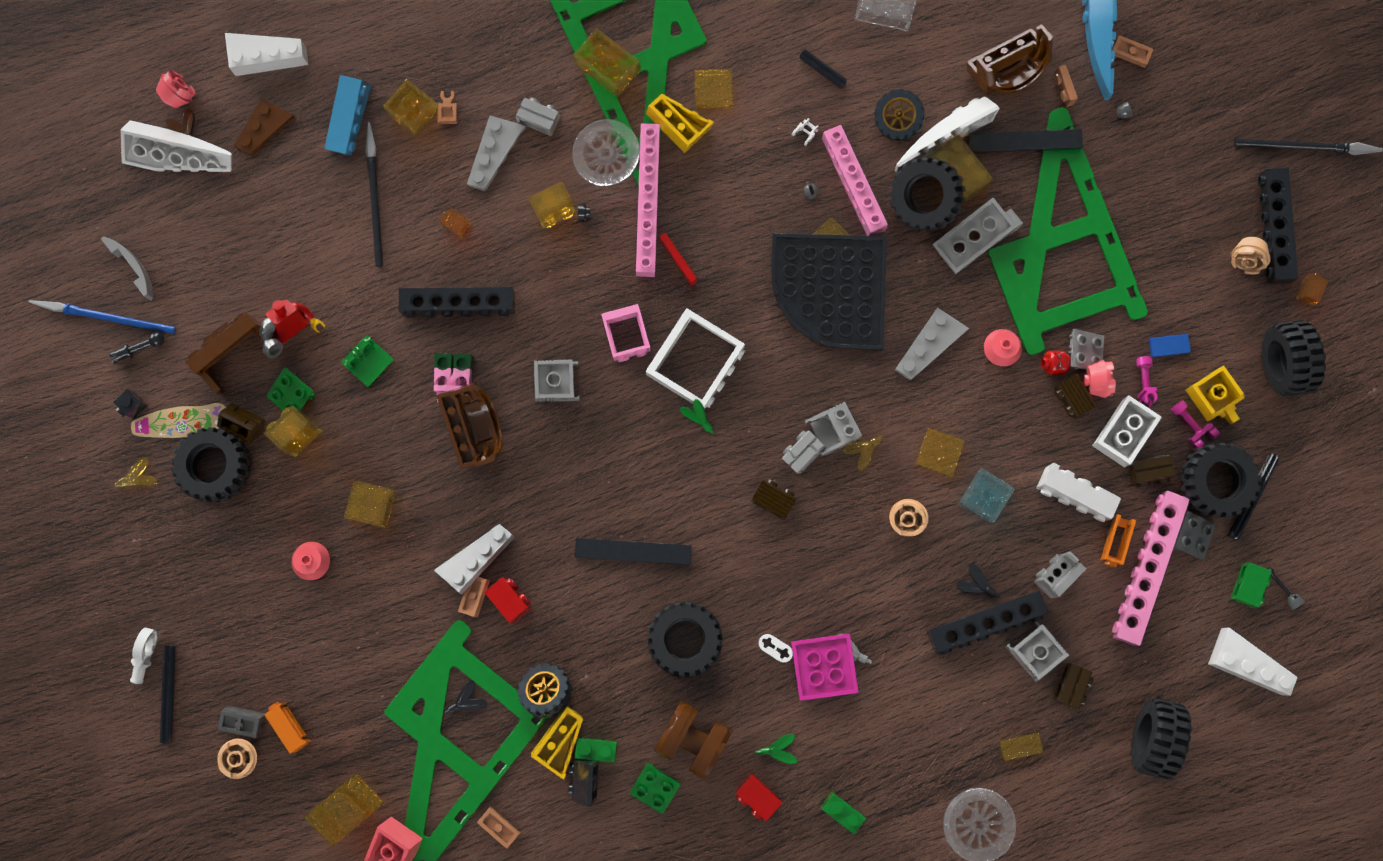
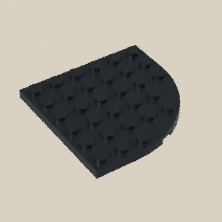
M773 233L772 287L777 304L789 323L808 339L824 346L839 349L883 350L886 237Z

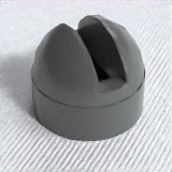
M1127 102L1118 106L1117 116L1122 119L1132 116V109Z
M813 183L807 184L803 190L804 197L810 200L815 199L818 195V187ZM809 187H812L814 194L811 195Z

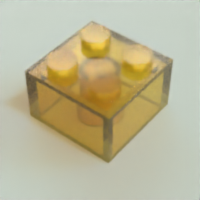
M408 79L403 82L382 106L388 116L413 136H416L438 111L436 102Z
M562 181L528 198L542 228H549L555 225L556 221L562 218L567 219L575 212L573 201Z
M354 480L344 518L386 529L396 492L392 489Z

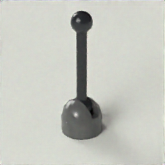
M1267 568L1271 570L1270 575L1288 595L1287 604L1292 611L1305 602L1302 596L1291 594L1274 574V569Z

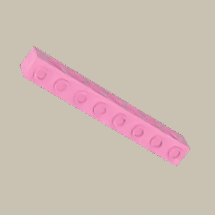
M641 124L636 276L655 277L660 124Z
M1165 491L1158 495L1156 512L1152 513L1149 521L1152 523L1151 527L1146 531L1143 541H1145L1144 547L1139 550L1137 559H1139L1138 565L1133 568L1131 585H1128L1125 590V596H1127L1125 603L1121 604L1118 614H1120L1119 620L1114 623L1112 628L1113 638L1133 646L1141 645L1189 503L1188 498L1170 491ZM1166 508L1171 511L1170 518L1164 514ZM1160 526L1165 529L1164 536H1161L1158 532ZM1154 544L1159 548L1158 554H1154L1152 551ZM1148 562L1151 563L1153 566V571L1151 573H1149L1146 570V564ZM1141 581H1144L1147 585L1145 591L1140 589L1139 584ZM1135 599H1138L1141 603L1139 609L1133 606ZM1129 617H1131L1134 620V626L1132 628H1130L1127 625V619Z

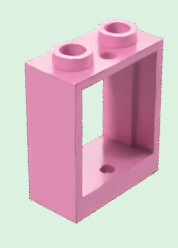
M638 304L601 314L614 361L624 362L629 360L631 356L642 357L651 351ZM637 317L644 346L617 353L609 324Z

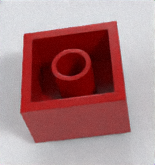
M502 577L484 593L506 620L514 624L532 609L529 606L531 601L525 594H519L517 591L519 587L512 579Z
M750 773L735 790L737 794L736 799L744 806L748 804L752 808L751 813L759 820L763 818L767 821L782 804L781 799L753 773Z

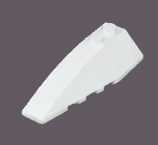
M985 96L981 99L975 98L968 103L969 105L964 108L962 106L956 108L952 112L953 114L926 132L896 164L895 172L901 171L903 169L902 166L906 163H911L914 159L926 158L967 136L969 133L993 122L1000 108Z
M129 121L121 129V158L123 164L158 172H164L165 170H173V172H180L181 170H190L191 172H198L199 170H207L208 172L232 171V153L203 140L135 121Z

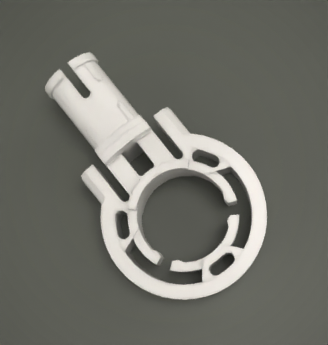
M143 628L136 638L132 653L133 659L131 660L134 668L130 682L134 684L143 683L146 668L151 666L150 659L158 638L156 630Z

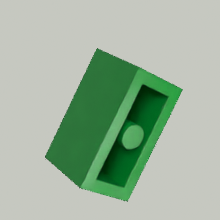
M1250 562L1243 563L1230 600L1251 608L1261 606L1265 600V589L1271 583V570Z
M578 737L575 758L614 763L616 761L618 741Z
M831 792L820 807L854 835L866 819L864 815L833 792Z

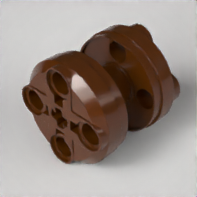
M681 701L653 751L665 759L672 760L680 746L696 756L688 771L706 781L726 747L733 730L723 723L715 721L708 735L691 726L698 710L688 703Z

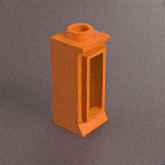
M1119 514L1113 516L1100 560L1105 561V565L1113 568L1124 565L1136 520L1123 519ZM1116 528H1124L1116 557L1110 556L1109 552Z
M276 702L268 708L269 711L264 715L290 754L296 753L309 744L311 740L305 738L307 736L290 709L285 707L287 703L279 704V702Z

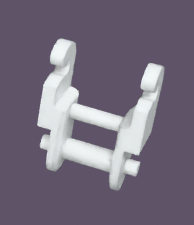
M809 118L807 120L804 119V123H800L792 133V136H795L796 132L798 133V131L802 130L807 133L809 137L804 143L805 146L814 138L815 131L818 132L819 127L818 125L814 126L811 124ZM807 125L812 129V131L809 132L804 127Z

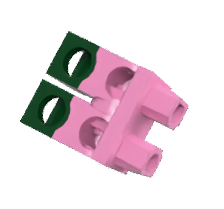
M435 353L434 391L437 395L472 384L474 356L472 354L453 355L452 353Z

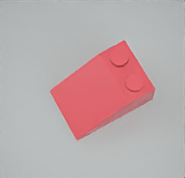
M390 817L377 827L364 861H412L423 838L393 817Z

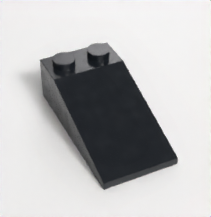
M574 759V762L570 763L569 774L573 775V783H569L568 795H572V801L587 807H591L597 800L599 761Z

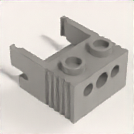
M534 361L535 402L579 401V396L574 397L573 366H578V361Z
M845 402L804 422L805 425L810 423L816 437L826 446L823 450L824 452L820 454L821 457L835 452L862 437Z
M1071 551L1060 556L1056 554L1049 561L1051 565L1047 569L1042 568L1036 574L1037 579L1034 583L1050 598L1060 597L1086 568L1081 563H1078L1079 559ZM1053 570L1057 572V576H1054Z
M1036 621L1033 624L1036 626L1034 632L1014 648L1010 647V644L1006 646L1008 651L1024 667V670L1029 673L1035 682L1069 656L1043 624L1040 625Z

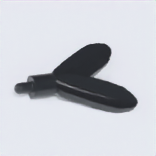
M970 564L969 572L975 582H962L957 585V588L966 593H986L991 597L995 596L998 598L999 594L989 586L979 567Z
M473 680L465 684L456 702L448 707L445 715L453 714L458 710H477L487 705V702L482 699L468 700L475 688Z

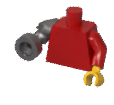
M277 300L272 304L273 308L265 314V319L259 328V335L261 336V342H263V353L270 359L275 358L282 352V344L308 326L309 321L311 322L312 329L316 332H319L316 329L317 324L320 323L324 328L325 324L319 319H315V315L304 304L290 303L288 300Z

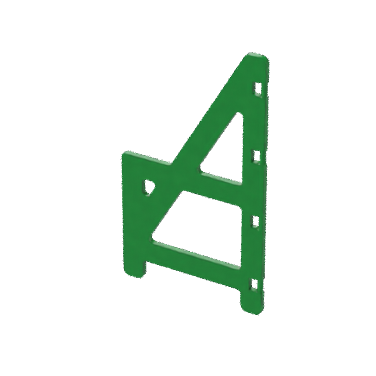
M550 0L639 187V169H635L632 161L638 159L640 163V138L635 136L612 86L639 73L647 72L648 81L643 124H655L646 114L648 106L661 94L665 95L668 61L706 44V37L687 0H655L651 47L608 67H602L581 22L627 0H580L572 3L570 0ZM567 11L570 19L565 22L561 13ZM673 23L679 25L682 31L680 35H671ZM590 60L594 68L588 71L585 62ZM614 109L617 118L612 120L608 111ZM660 129V132H659V152H660V141H661V131H662L661 129Z
M1062 107L1050 112L1046 130L1074 129L1073 122L1066 108ZM1083 148L1043 151L1029 236L992 248L988 252L1024 349L1030 356L1039 354L1045 349L1041 337L1042 332L1118 306L1125 307L1131 320L1141 319L1148 313ZM1061 160H1066L1087 211V216L1053 227L1051 225L1060 164ZM1090 180L1093 187L1091 191H1088L1085 182ZM1109 233H1111L1115 242L1110 245L1106 237ZM1090 235H1095L1114 279L1115 287L1043 312H1038L1037 303L1046 251ZM1014 261H1024L1022 274H1017L1013 265ZM1131 286L1133 287V290L1136 295V297L1130 298L1129 292L1127 290V288H1130Z
M461 620L456 621L384 711L388 718L418 741L405 826L423 839L412 861H422V859L424 861H437L548 718V716L541 718L537 724L531 721L534 716L520 703V698L517 694L518 690L464 648L463 644L470 636L472 630L470 626ZM453 666L461 670L520 719L518 725L484 767L480 766L441 734L450 671ZM420 698L425 700L422 715H418L413 711V706ZM437 760H441L469 783V787L431 836L427 837L425 835V826L435 764ZM499 761H502L505 765L497 774L493 769ZM463 810L467 814L459 823L454 818Z

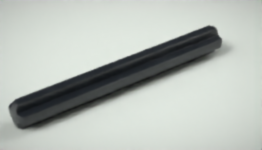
M1271 453L1267 456L1258 474L1261 475V481H1258V486H1261L1260 492L1255 494L1257 499L1255 502L1249 503L1251 507L1247 511L1242 510V514L1237 516L1228 534L1231 539H1240L1279 461L1277 455Z
M173 645L163 647L159 741L162 744L172 742L175 646Z

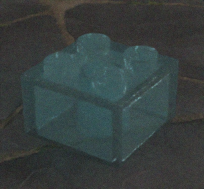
M981 468L973 477L958 503L989 523H993L998 518L1015 488Z

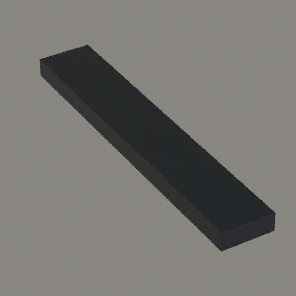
M1082 129L969 133L968 148L969 153L1076 150L1083 148Z
M576 538L575 558L691 565L692 545Z

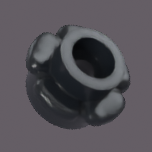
M583 203V205H578V220L586 222V218H590V208L586 207V204Z

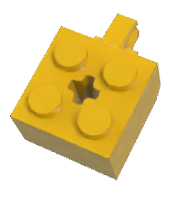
M1224 365L1185 390L1207 422L1218 415L1221 419L1224 417L1230 425L1240 419L1235 412L1237 409L1235 404L1245 398L1244 393Z

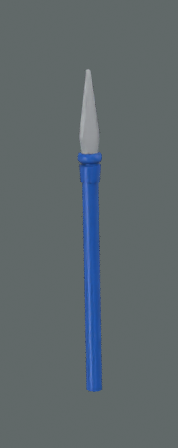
M29 300L32 304L54 312H64L67 315H81L170 334L176 333V327L84 309L68 303Z

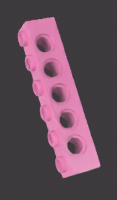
M839 125L824 131L822 137L824 145L866 235L874 236L884 232L888 224L842 126Z

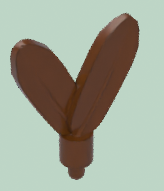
M190 109L184 112L182 125L174 119H166L165 122L172 131L192 136L194 117Z

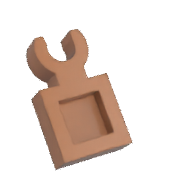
M441 91L440 97L443 103H438V123L457 124L458 106L457 103H453L455 101L454 91H451L449 98H445L444 91Z

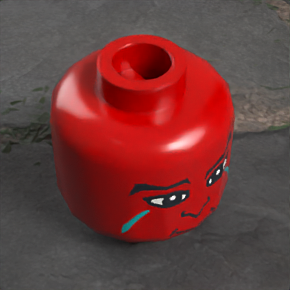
M1063 350L1047 351L1041 359V367L1048 375H1064L1071 368V358Z

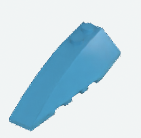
M1082 0V5H1085L1082 21L1085 23L1087 48L1091 65L1104 100H1109L1113 95L1114 68H1111L1115 59V51L1112 50L1114 40H1116V32H1112L1114 22L1117 21V0Z

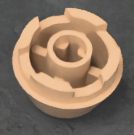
M1257 237L1242 239L1231 252L1232 266L1244 270L1245 274H1259L1270 263L1267 243Z
M903 499L893 505L889 519L893 529L898 534L916 536L926 528L928 513L920 502L913 499Z
M232 739L226 742L218 753L219 769L225 776L232 779H241L248 776L254 770L257 763L255 748L244 739Z

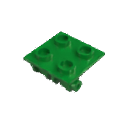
M366 335L341 363L369 387L394 359Z
M284 367L266 397L295 420L308 399L312 400L316 394L305 382L296 377L292 371Z
M647 763L629 794L663 814L681 783L668 776L667 773H663L662 770L660 771L653 767V764Z

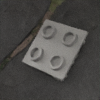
M1073 329L1072 334L1069 335L1071 345L1069 346L1071 351L1068 352L1071 355L1070 369L1077 370V368L1087 370V366L1103 360L1104 336Z

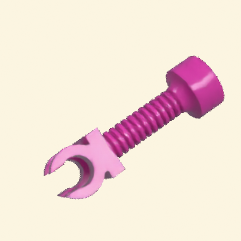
M1144 356L1136 359L1137 368L1141 369L1143 387L1137 398L1140 399L1139 402L1141 404L1143 401L1148 404L1150 409L1152 406L1150 398L1153 397V404L1158 398L1156 393L1157 387H1150L1149 368L1153 366L1152 357Z
M1183 400L1171 408L1175 416L1182 415L1181 417L1187 421L1186 423L1196 433L1188 440L1194 449L1205 445L1199 439L1204 433L1212 440L1220 436L1219 431L1212 423L1207 424L1204 428L1199 427L1198 423L1187 412L1186 408L1188 405Z

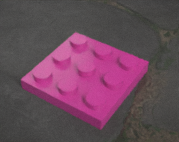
M850 634L791 642L800 701L859 693Z

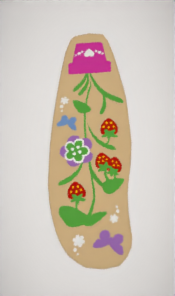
M213 403L204 406H181L159 410L132 421V434L141 437L181 438L188 437L187 434L190 432L197 433V429L200 428L208 429L213 427L219 429L217 427L220 411L226 407L220 403Z

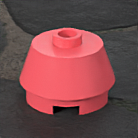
M175 71L161 75L156 92L164 103L178 108L192 101L195 90L191 85L188 87L182 80L184 77Z
M999 329L987 336L984 342V352L991 363L998 366H1009L1019 359L1022 352V344L1019 337L1012 331Z
M1102 360L1087 366L1086 375H1084V385L1087 386L1091 395L1107 398V396H1113V393H1115L1116 381L1113 377V372L1110 371L1114 370L1112 361L1105 362Z
M306 542L300 545L292 556V568L296 575L304 580L319 579L327 572L330 565V556L327 549L317 542Z

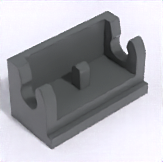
M227 706L221 710L218 730L256 738L263 730L261 723L266 718L265 713Z

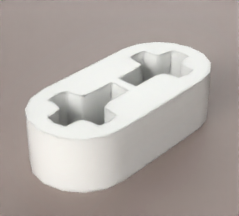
M770 634L760 637L759 647L761 650L780 662L790 661L793 651L788 645ZM771 638V643L775 645V648L773 649L769 646L764 648L762 640ZM777 647L781 650L788 649L787 654H789V657L781 659V654L776 651Z

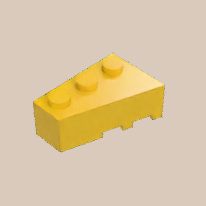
M663 94L658 96L648 106L646 111L655 124H660V129L684 153L701 139L714 123V121L699 116L697 112L686 109L682 104Z
M569 706L564 707L531 752L532 758L563 780L583 721L582 716Z

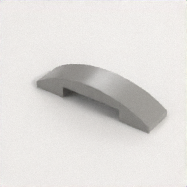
M103 236L101 240L110 252L118 258L123 255L139 276L133 282L142 295L150 301L154 299L151 280L138 258L121 244Z

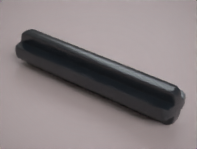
M806 49L801 52L799 58L841 89L846 85L847 79Z

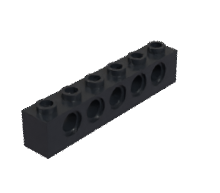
M1289 168L1265 169L1258 177V186L1261 187L1259 202L1263 210L1261 213V222L1264 223L1262 238L1267 243L1270 254V263L1266 268V277L1269 280V284L1292 283L1298 279ZM1271 187H1274L1277 193L1273 192ZM1272 205L1277 206L1278 211L1274 210ZM1274 223H1277L1280 229H1277L1274 226ZM1276 241L1280 242L1281 248L1276 245ZM1277 259L1282 261L1283 266L1278 264Z
M513 287L399 288L398 311L404 317H415V315L434 317V314H442L443 317H452L453 314H461L463 317H471L472 314H480V316L484 317L491 316V314L510 316V313H515V291ZM461 299L462 301L459 306H453L454 300ZM474 299H480L478 306L471 305ZM493 299H499V304L496 306H491L490 302ZM417 300H424L422 306L415 307ZM436 300H443L440 306H434Z
M1039 590L927 630L934 652H940L941 655L952 652V647L959 646V648L971 645V640L977 639L980 642L988 639V634L995 632L996 635L1007 632V627L1014 626L1015 629L1026 625L1024 621L1032 619L1033 622L1044 618L1043 614L1048 613ZM1022 605H1025L1028 608V614L1026 616L1022 615L1020 612V607ZM1005 611L1010 614V620L1007 623L1002 620V613ZM986 618L992 621L990 629H986L983 625V621ZM967 625H971L974 628V633L971 636L965 633ZM949 631L954 632L956 636L955 641L952 643L946 638Z

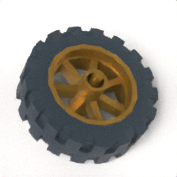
M904 89L891 90L889 93L884 94L877 102L874 112L875 122L880 132L887 138L895 141L907 140L915 136L922 128L925 119L923 103L919 97L911 91ZM901 101L900 108L896 109L893 103ZM904 102L911 106L905 111L902 110ZM889 106L895 111L894 114H886ZM913 110V119L904 115ZM886 117H895V119L889 125ZM903 119L911 122L905 128L903 126ZM897 120L900 121L901 129L893 128Z
M545 663V665L538 664L534 669L530 668L529 672L522 676L523 680L518 685L519 691H517V694L520 698V703L535 717L545 718V716H548L550 718L555 713L559 714L562 711L561 709L568 705V699H571L572 694L570 691H572V685L570 684V679L562 669L549 663ZM546 679H552V680L546 685ZM557 682V688H551ZM534 688H537L538 691L533 693ZM540 696L538 703L533 700V698Z

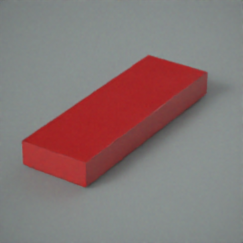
M664 233L659 236L661 244L691 287L697 282L696 276L668 235Z

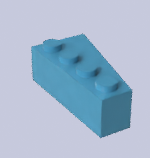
M340 75L324 149L350 156L355 151L356 138L372 87L371 84L363 80Z

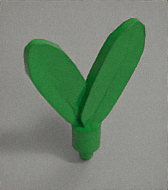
M695 399L693 402L694 410L688 407L680 408L681 413L685 417L702 425L706 432L709 431L710 434H714L712 426L707 421L704 407L698 399Z
M786 734L768 748H760L759 751H755V754H761V756L770 755L786 764H796V757L782 750L793 742L795 736L793 734Z

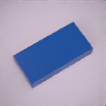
M1188 334L1148 339L1152 358L1191 353Z

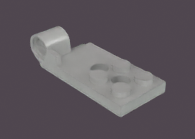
M992 198L933 243L932 246L956 275L996 243L1015 232L1023 225V222L1012 209L1004 212L996 200ZM976 231L979 233L980 238L977 241H972L969 238V234ZM962 243L965 250L957 253L954 250V245Z

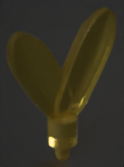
M879 435L870 441L849 444L844 447L843 452L847 454L862 452L858 460V470L862 471L869 464L874 447L880 443L879 440L883 436Z
M148 458L139 459L127 473L126 477L119 479L114 486L120 485L122 487L127 484L150 486L157 483V479L153 476L140 475L148 465Z

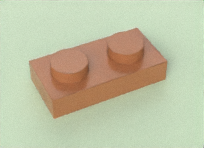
M1120 35L1117 37L1112 49L1115 51L1116 57L1144 68L1147 66L1153 52V48Z
M1065 64L1057 68L1054 74V81L1060 87L1061 100L1065 102L1066 107L1075 104L1078 97Z
M478 577L464 592L458 612L478 618L485 597L484 592L487 590L490 580Z
M489 807L477 822L506 849L521 833L492 807Z

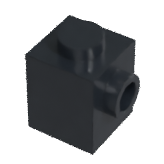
M126 389L113 401L120 415L133 419L148 406L135 392Z

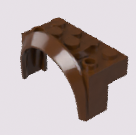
M1042 24L1036 27V33L1031 28L967 61V72L986 95L992 92L998 95H1005L1021 91L1033 84L1045 71L1048 63L1052 62L1053 36ZM1027 59L1031 61V63L1035 66V69L1029 64ZM1022 60L1009 70L997 73L998 71L1014 64L1015 62Z
M248 313L238 315L234 322H225L207 336L201 345L202 349L192 352L188 356L189 359L186 361V364L195 374L201 376L215 394L221 395L225 391L214 377L211 366L252 333H256L261 339L259 335L261 325Z
M476 382L436 395L460 468L471 465L476 467L495 461L502 449L503 438L499 417L489 395L477 386ZM475 400H479V401H477V402H474V403H471V404H467V405H466V403H469V402H472V401H475ZM465 411H466L467 416H468V418H469V421H470V424H471V427H472V431H473V434H474V438H473V436H472V433H471V430H470V427H469V424H468V421H467V418H466V415H465ZM491 438L489 441L478 443L479 441Z

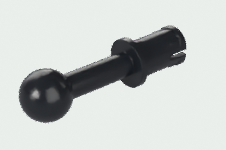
M152 333L149 339L133 346L125 344L124 347L109 352V356H117L111 359L114 364L129 357L133 358V353L150 346H162L164 344V337L161 333Z

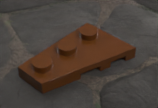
M261 99L235 142L234 147L253 156L268 142L271 136L281 131L282 127L288 121L291 122L295 116Z

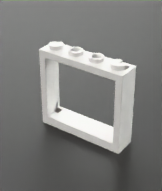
M686 308L647 368L646 375L692 404L695 399H698L705 410L706 407L710 408L715 401L713 396L716 391L720 392L724 387L725 382L723 380L727 375L731 376L736 360L742 359L745 350H743L745 344ZM690 320H693L736 347L703 399L698 398L658 373L659 368Z

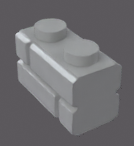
M524 98L516 114L517 123L552 136L560 119L558 109L552 105H547V107L541 105V102L535 98H530V100Z
M809 430L807 432L802 431L797 436L795 445H789L783 451L784 456L782 459L798 474H801L826 448Z

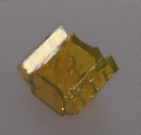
M356 773L329 797L307 813L304 819L331 847H334L372 816L384 802Z

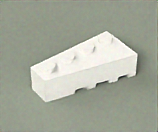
M225 33L229 68L235 76L308 65L307 50L301 39Z
M1056 463L1045 467L1037 485V489L1041 490V494L1047 497L1054 496L1064 505H1074L1077 511L1084 514L1089 512L1094 515L1095 519L1101 522L1109 521L1113 518L1121 500L1120 497L1101 487L1096 486V488H1093V484L1086 479L1074 478L1075 473L1069 470H1059L1060 465Z
M1221 628L1208 665L1280 695L1291 696L1297 676L1231 628Z

